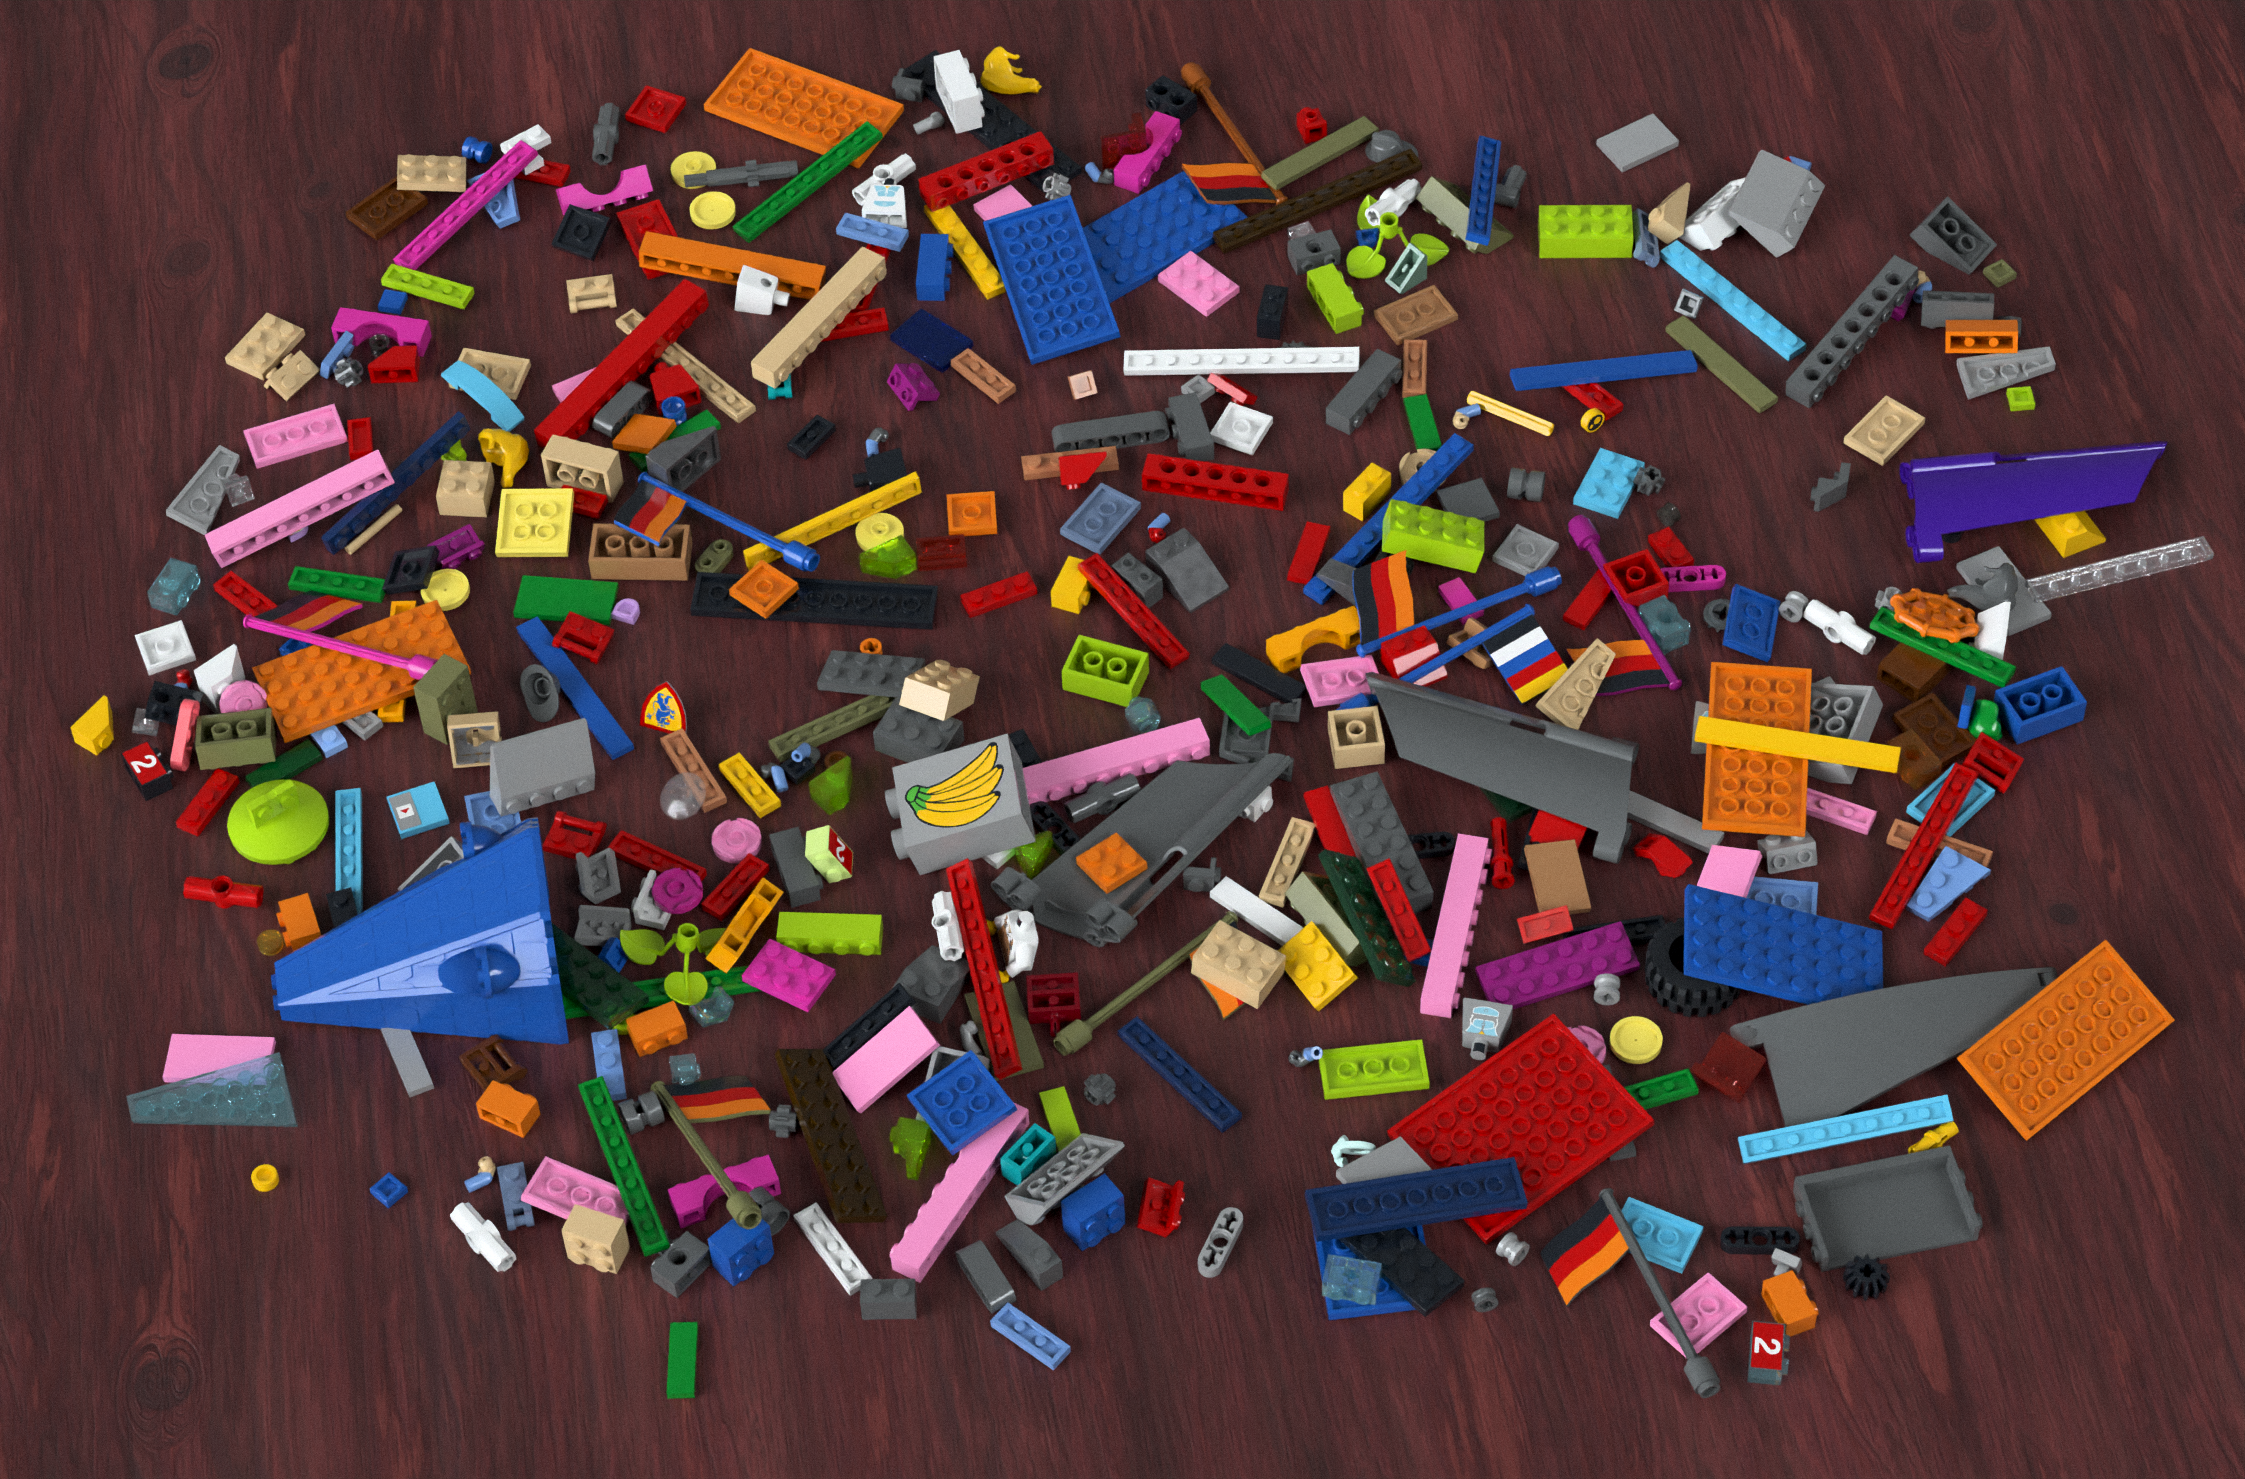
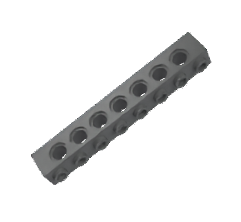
M1894 255L1786 381V396L1807 408H1810L1815 402H1819L1826 388L1832 386L1836 382L1838 374L1849 367L1855 354L1861 353L1867 340L1873 338L1879 326L1889 320L1895 307L1901 306L1907 293L1917 287L1919 282L1918 267Z

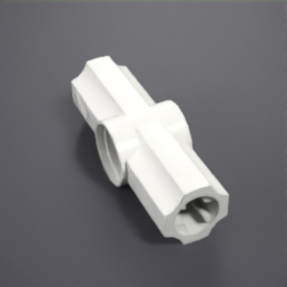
M905 153L888 165L877 166L873 171V176L852 190L857 203L861 206L864 205L870 187L874 184L883 185V181L887 178H892L898 183L916 170L915 163Z
M1414 178L1412 180L1408 179L1395 189L1390 187L1386 189L1380 199L1366 209L1365 216L1368 223L1372 226H1380V217L1386 212H1392L1398 217L1401 216L1408 205L1416 200V197L1422 190L1420 182Z
M1814 599L1804 611L1803 617L1821 628L1825 636L1833 643L1843 642L1862 655H1867L1875 644L1876 637L1856 625L1854 618L1845 611L1837 613Z
M940 891L934 894L935 897L932 900L934 911L932 926L937 930L941 957L944 960L956 961L962 958L961 955L964 952L962 935L952 893Z
M469 1202L457 1205L450 1214V1217L464 1233L471 1248L477 1254L481 1253L497 1272H505L512 1267L516 1260V1255L501 1239L500 1233L490 1220L485 1221Z

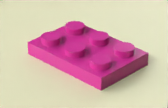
M769 938L742 974V981L809 1012L836 974L834 968Z

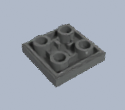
M1482 478L1437 490V498L1445 512L1474 517L1484 522L1500 517V512Z

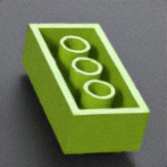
M1539 205V258H1632V205Z
M1391 499L1383 518L1382 552L1397 554L1406 550V557L1476 573L1484 554V521L1474 517H1466L1452 512Z

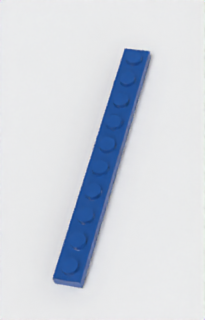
M1454 433L1391 499L1406 501L1420 506L1474 451V445ZM1390 500L1332 559L1354 568L1362 566L1382 545L1383 518ZM1316 575L1303 587V594L1322 606L1336 592L1316 577Z

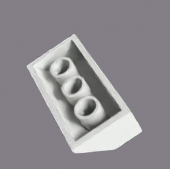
M1745 178L1730 181L1685 220L1684 234L1679 238L1700 251L1709 248L1712 251L1723 244L1722 240L1735 234L1737 232L1736 228L1740 224L1728 214V211Z

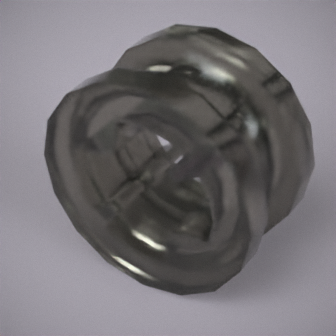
M384 334L374 335L369 340L371 353L376 357L381 356L391 348L389 337Z
M1670 502L1657 510L1659 520L1667 527L1673 526L1675 522L1681 519L1678 508Z

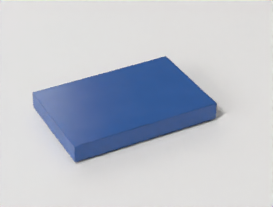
M1735 584L1732 588L1722 645L1768 662L1772 654L1781 601Z

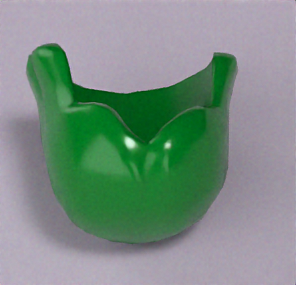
M1977 699L1974 702L1968 731L1976 739L1981 732L1995 741L2002 738L2000 719L1998 718V705L1986 699Z

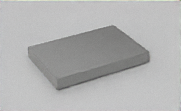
M1650 114L1597 139L1596 145L1621 172H1625L1678 147L1679 140L1654 114Z
M1400 1136L1337 1169L1336 1177L1342 1184L1432 1169Z

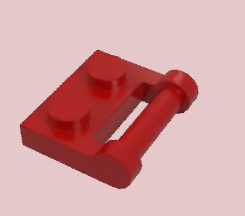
M569 611L560 630L553 639L552 646L558 649L562 647L579 654L597 665L609 645L615 629ZM567 637V638H569V639H571V640H574V641H576V642H579V643H581V644H583V645H586V646H588V647H591V648H593V649H595V650L589 649V648H587V647H585V646H582V645H580V644H577V643L572 642V641H570V640H568V639H565V638Z
M1981 732L1961 765L1979 772L1978 776L1996 786L1997 791L2004 794L2024 758ZM1976 758L1977 760L1984 763L1991 769L1995 770L1996 772L2004 776V779L2000 778L1993 772L1974 761V759Z
M558 810L554 823L542 845L543 851L577 860L576 854L582 852L589 858L595 854L606 832L607 824L602 821L592 822L567 815V812ZM564 825H568L575 828L593 832L592 836H589L586 834L563 829Z

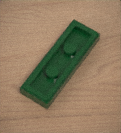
M307 739L277 757L274 762H268L245 776L246 782L253 788L268 781L289 780L323 760L322 754Z

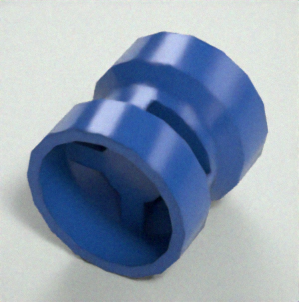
M469 136L463 143L462 156L470 160L474 158L477 162L486 164L491 158L493 146L490 142H480L477 138Z
M675 396L666 398L663 401V418L674 419L677 426L687 421L683 399Z

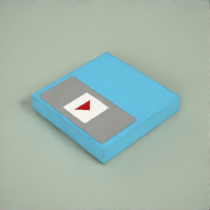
M435 782L386 797L401 839L450 824Z

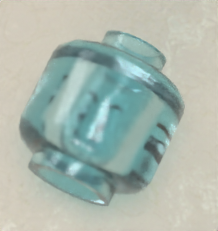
M1133 698L1125 709V717L1135 733L1144 734L1155 731L1158 728L1161 715L1152 699Z

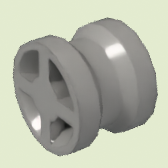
M1791 591L1786 596L1785 601L1779 606V613L1787 621L1799 622L1809 601L1802 593Z
M1606 973L1598 975L1594 980L1596 988L1594 1000L1601 1005H1614L1620 1000V992L1618 991L1620 988L1619 977Z
M1509 1232L1498 1244L1496 1254L1500 1257H1506L1512 1266H1517L1527 1255L1530 1245L1525 1241H1519L1516 1234Z

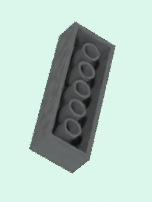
M1378 772L1330 785V793L1362 869L1364 880L1384 923L1389 922V918L1366 868L1389 858L1414 913L1432 909L1434 891Z

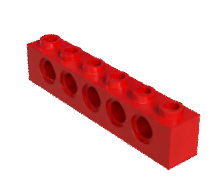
M1041 131L919 178L920 196L931 212L945 208L1053 165V147Z
M1147 454L1142 472V490L1283 511L1289 491V474Z

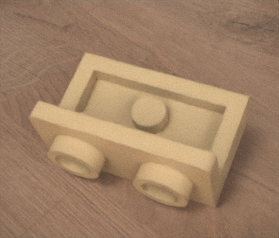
M299 350L295 355L290 353L281 362L283 364L281 368L277 369L274 367L265 376L268 380L264 387L268 389L271 386L287 402L318 374L320 369Z

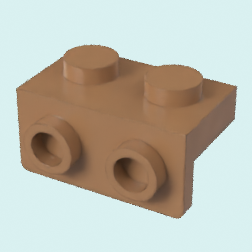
M1473 617L1468 618L1464 630L1449 635L1446 644L1454 648L1484 631L1487 627ZM1482 644L1463 654L1479 668L1486 669L1495 665Z

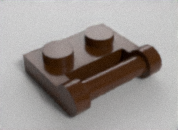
M498 1034L492 1035L459 1056L462 1065L484 1091L493 1080L501 1084H509L514 1080L522 1079L528 1072L527 1068L522 1063H518L503 1045V1040ZM495 1051L510 1069L504 1071L489 1052Z

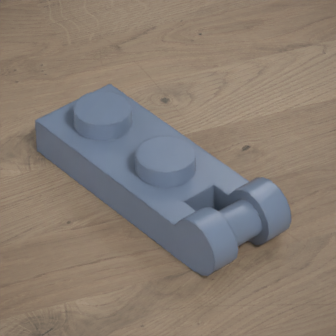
M1637 208L1632 213L1636 247L1633 257L1639 261L1644 260L1646 265L1654 268L1660 260L1658 239L1648 231L1649 214Z
M519 1162L497 1167L508 1231L516 1230V1227L523 1225L527 1227L535 1226L532 1206L521 1201V1195L528 1185L524 1163Z

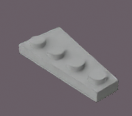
M2050 347L2019 350L2017 353H1996L1957 358L1956 363L1968 400L2054 371L2056 365Z
M219 445L166 509V516L203 535L209 533L239 464L240 456Z

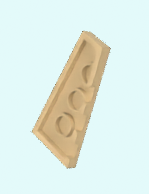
M1597 638L1538 701L1536 707L1556 724L1578 730L1616 653Z

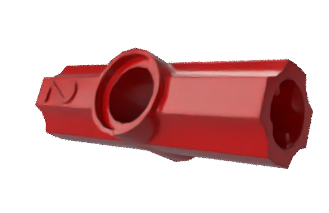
M225 875L217 876L214 879L194 876L186 877L183 891L184 898L215 902L216 906L222 909L230 908L233 905L253 908L261 907L264 893L263 886L232 882V879Z

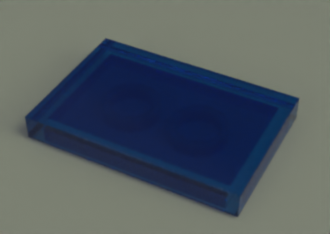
M922 308L890 335L892 342L942 373L951 366L953 358L967 348L971 349L974 346L972 339Z

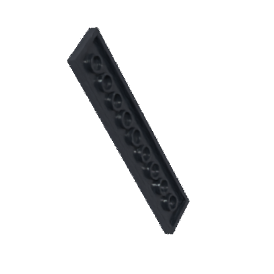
M934 50L905 69L906 78L923 80L924 96L947 114L937 92L933 56L941 54ZM976 83V88H980L983 94V101L980 104L983 106L985 116L982 117V127L968 131L990 150L1037 133L1034 128ZM1050 141L1048 142L1053 147L1054 164L1024 176L1045 194L1047 193L1043 191V183L1047 177H1053L1054 173L1069 178L1068 182L1082 173L1081 166Z
M697 572L690 608L691 616L933 630L939 591L938 586L790 577L798 583L799 589L765 619L730 596L729 589L744 575Z

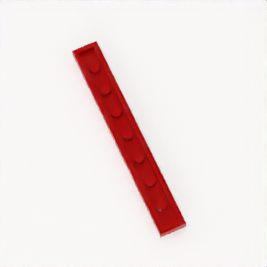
M1957 763L1954 764L1871 911L1869 920L1893 930L1978 779L1979 772Z

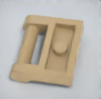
M612 274L566 280L571 314L578 313L579 310L607 306L617 308Z

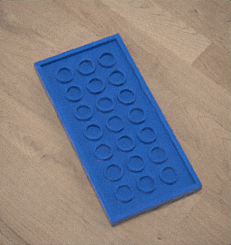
M1182 171L1083 227V231L1108 301L1111 303L1157 277L1159 273L1189 251L1197 254L1216 243L1213 239L1214 231L1248 217L1234 204L1206 203L1185 171Z
M1071 195L983 222L1031 365L1121 337Z
M1688 884L1685 888L1684 975L1807 1005L1883 989L1882 931Z

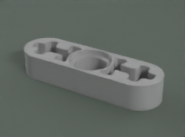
M1229 1207L1222 1210L1198 1257V1270L1204 1277L1212 1278L1221 1273L1243 1228V1214L1239 1209ZM1231 1218H1235L1236 1222L1233 1221L1229 1227V1231L1226 1230L1227 1221H1230ZM1217 1238H1225L1228 1244L1224 1247H1217L1213 1244V1241ZM1212 1254H1214V1264H1211L1210 1267H1206L1205 1263H1209L1212 1258Z

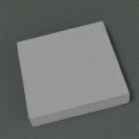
M1516 524L1494 553L1492 561L1526 576L1528 573L1544 568L1559 549V543Z

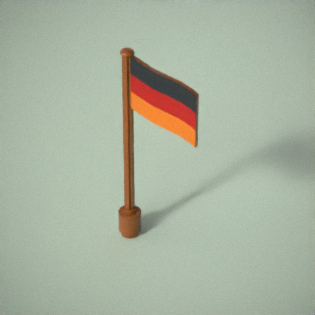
M1195 62L1184 65L1181 69L1183 81L1191 92L1196 95L1201 94L1249 163L1182 164L1183 170L1205 202L1222 205L1249 202L1276 203L1278 205L1288 201V197L1284 196L1280 189H1273L1261 178L1262 171L1266 169L1209 90L1211 80L1202 67Z

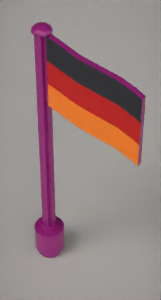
M1584 515L1573 517L1568 523L1570 535L1579 550L1589 551L1642 639L1605 644L1616 655L1595 696L1616 695L1638 689L1669 687L1670 690H1678L1682 686V680L1676 676L1635 606L1624 602L1605 572L1603 564L1608 562L1598 547L1601 538L1592 522ZM1587 648L1566 649V652L1574 664Z

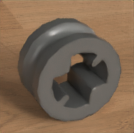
M1481 1288L1472 1294L1471 1298L1475 1303L1476 1311L1488 1312L1497 1307L1498 1299L1495 1297L1496 1293L1493 1288Z

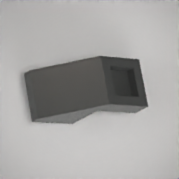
M1841 462L1840 472L1835 471L1834 479L1819 477L1817 487L1812 486L1810 501H1815L1814 511L1819 512L1846 497L1850 463Z

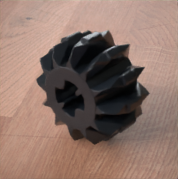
M1868 1253L1864 1259L1856 1255L1853 1262L1848 1261L1845 1272H1843L1846 1291H1853L1854 1298L1861 1295L1864 1301L1868 1299V1296L1876 1300L1879 1297V1293L1884 1294L1886 1292L1887 1284L1890 1281L1887 1264H1880L1879 1256L1872 1260Z

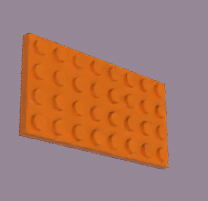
M749 48L704 103V111L824 155L866 121L881 131L884 137L903 113L904 105ZM880 141L849 165L860 168Z
M437 600L334 637L337 640L408 659L413 658L416 654L440 659L443 654H446L467 665L469 674H471L470 667ZM312 645L252 667L258 685L267 694V705L269 708H272L275 723L284 743L415 695L413 687L419 681L418 679L411 678L407 669L318 645Z
M1711 662L1708 717L1809 733L1812 669ZM1707 743L1702 830L1805 837L1808 759Z
M2104 940L1961 1054L1957 1060L2027 1141L2175 1020L2109 942Z

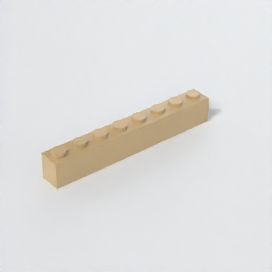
M862 246L751 361L753 378L775 389L781 382L786 381L789 374L802 364L806 356L812 353L824 338L829 336L831 330L837 324H840L852 309L857 307L859 301L865 295H868L879 281L884 279L887 272L885 257Z

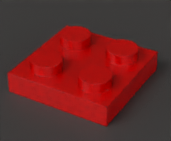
M646 85L626 112V121L666 133L685 107L686 98Z

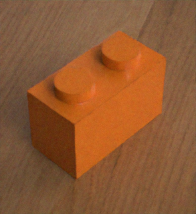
M308 893L278 902L281 912L276 913L280 928L286 927L287 930L282 932L286 947L292 946L294 952L321 936Z
M674 1001L625 1019L629 1037L639 1057L653 1054L659 1049L669 1045H676L688 1038L685 1022Z
M494 1080L476 1103L479 1118L522 1138L526 1136L541 1115L538 1101L534 1096L528 1093L523 1094L514 1090L509 1084H501Z
M1793 1270L1763 1281L1761 1295L1776 1323L1784 1325L1783 1336L1785 1338L1815 1328L1816 1317L1819 1314L1818 1308L1813 1300H1809L1803 1280L1801 1278L1798 1279Z

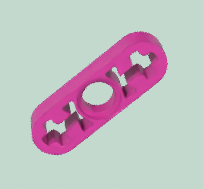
M1719 565L1660 569L1669 581V592L1716 590L1724 586L1726 571ZM1691 575L1696 577L1697 580L1688 582L1684 577Z

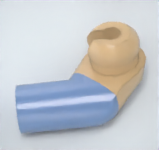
M1918 271L1919 282L1916 287L1917 291L1913 294V300L1917 303H1922L1923 290L1931 291L1932 284L1924 271Z
M1478 403L1457 409L1453 418V425L1458 429H1464L1471 417L1480 415L1481 409Z
M488 1156L482 1157L478 1162L480 1166L478 1175L464 1181L469 1193L491 1183L496 1170L492 1158Z

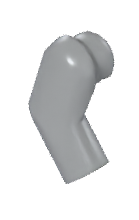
M933 112L930 117L913 124L914 129L919 135L930 129L939 128L944 124V117L940 112Z
M968 1021L965 1025L962 1024L959 1029L962 1047L966 1052L972 1050L974 1054L983 1055V1052L971 1036L978 1031L974 1022Z

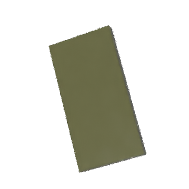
M1014 981L1004 983L1002 986L1023 1069L1006 1078L1044 1068L1042 1057ZM975 991L964 994L971 1019L978 1029L977 1036L984 1056L991 1060ZM991 1061L989 1068L990 1073L993 1076V1078L996 1081H998L999 1079L995 1076Z

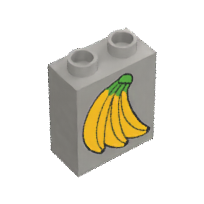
M1008 734L892 767L895 788L886 790L885 798L893 820L900 818L902 828L891 831L893 846L899 860L910 857L920 875L950 867L967 858L971 861L1036 842L1022 761Z

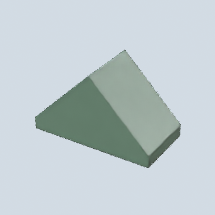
M1409 243L1385 279V282L1398 293L1404 294L1427 279L1428 256L1413 243Z

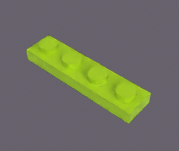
M392 263L381 278L382 286L460 309H465L475 294L473 287Z

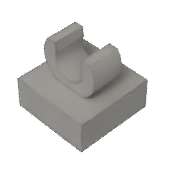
M1775 1248L1771 1257L1773 1264L1777 1265L1774 1275L1777 1276L1791 1270L1798 1274L1802 1266L1801 1258Z

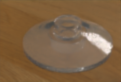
M690 772L680 773L672 777L665 784L661 792L660 805L663 812L675 820H683L693 816L701 808L706 797V787L703 780Z

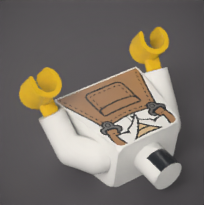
M1012 910L995 917L994 921L987 920L990 936H993L998 928L997 933L1006 966L1004 972L999 971L1002 984L1008 983L1010 976L1013 978L1022 971H1031L1038 946V935L1033 914L1028 911Z

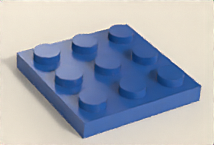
M972 1050L907 1094L908 1100L952 1156L1017 1111L1016 1105Z

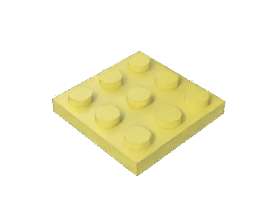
M573 488L502 489L495 548L496 556L568 557L574 502Z

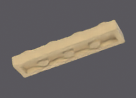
M1294 817L1291 818L1259 894V898L1264 902L1284 907L1287 900L1285 892L1295 881L1316 831L1314 823Z

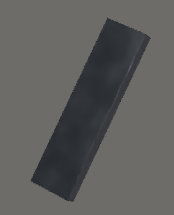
M1227 643L1211 658L1213 665L1284 703H1292V699H1301L1307 692L1305 684Z
M1663 914L1621 921L1632 946L1649 943L1653 939L1654 933L1660 928L1663 929L1665 925ZM1620 921L1575 927L1573 931L1563 933L1561 936L1562 939H1566Z
M899 982L823 1049V1053L833 1068L836 1070L906 1008L912 1007L916 1001Z

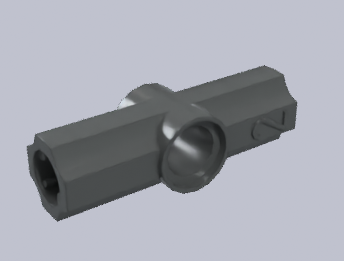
M605 103L604 106L600 107L598 124H594L592 158L599 165H607L609 162H612L614 147L619 141L618 122L620 109L613 103Z
M1131 773L1108 784L1103 781L1096 782L1089 787L1087 793L1065 802L1064 809L1071 823H1076L1096 813L1106 815L1114 811L1118 803L1136 795L1141 788L1136 777Z

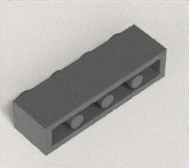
M1376 349L1326 407V424L1348 435L1355 428H1359L1366 415L1374 411L1378 401L1381 398H1385L1394 383H1398L1401 379V360Z

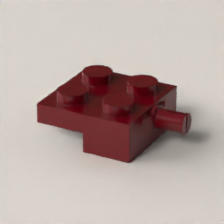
M1078 972L1026 976L1029 1024L1048 1023L1050 1024V1035L1055 1037V1028L1057 1033L1061 1031L1060 1023L1071 1022L1075 1019L1081 1020Z

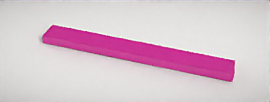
M520 140L393 258L394 263L416 270L538 156L537 151Z

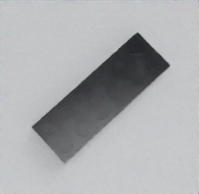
M1406 1228L1338 1238L1424 1317L1428 1316L1464 1287L1465 1280Z

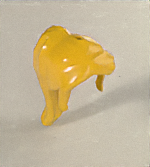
M1001 46L994 48L984 61L981 84L990 91L1001 94H1021L1027 92L1038 94L1042 87L1035 78H1024L1014 74V72H1022V68L1011 66L1008 58L1017 60L1020 56L1007 52Z
M483 429L478 435L483 456L486 462H493L503 467L501 477L502 488L512 487L514 476L528 460L529 448L527 441L521 435L512 434L503 429Z

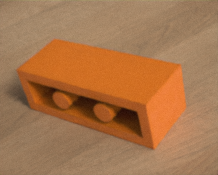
M1946 320L1945 353H2017L2018 351L2017 320Z

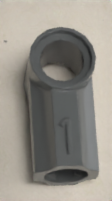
M1513 165V167H1509L1501 184L1497 183L1494 204L1514 209L1517 207L1521 188L1527 174L1521 166Z

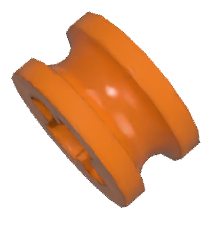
M868 638L861 642V653L883 655L882 645L879 640Z

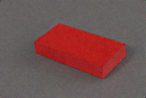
M371 417L347 420L350 460H357L374 452Z

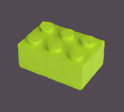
M1078 635L1062 669L1063 690L1133 708L1149 673V653Z

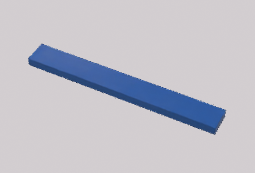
M1479 136L1465 240L1488 246L1491 235L1501 141Z
M1686 350L1510 369V377L1515 390L1522 391L1697 372L1698 365L1692 351Z
M538 616L517 626V633L540 664L557 676L561 685L560 691L581 719L585 718L587 720L588 728L610 758L614 760L634 750L631 740L562 648L558 649L552 646L554 638Z

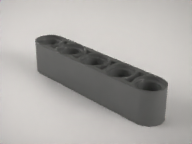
M1161 411L1061 424L1054 427L1051 432L1055 452L1116 446V449L1164 442L1170 436L1166 415Z

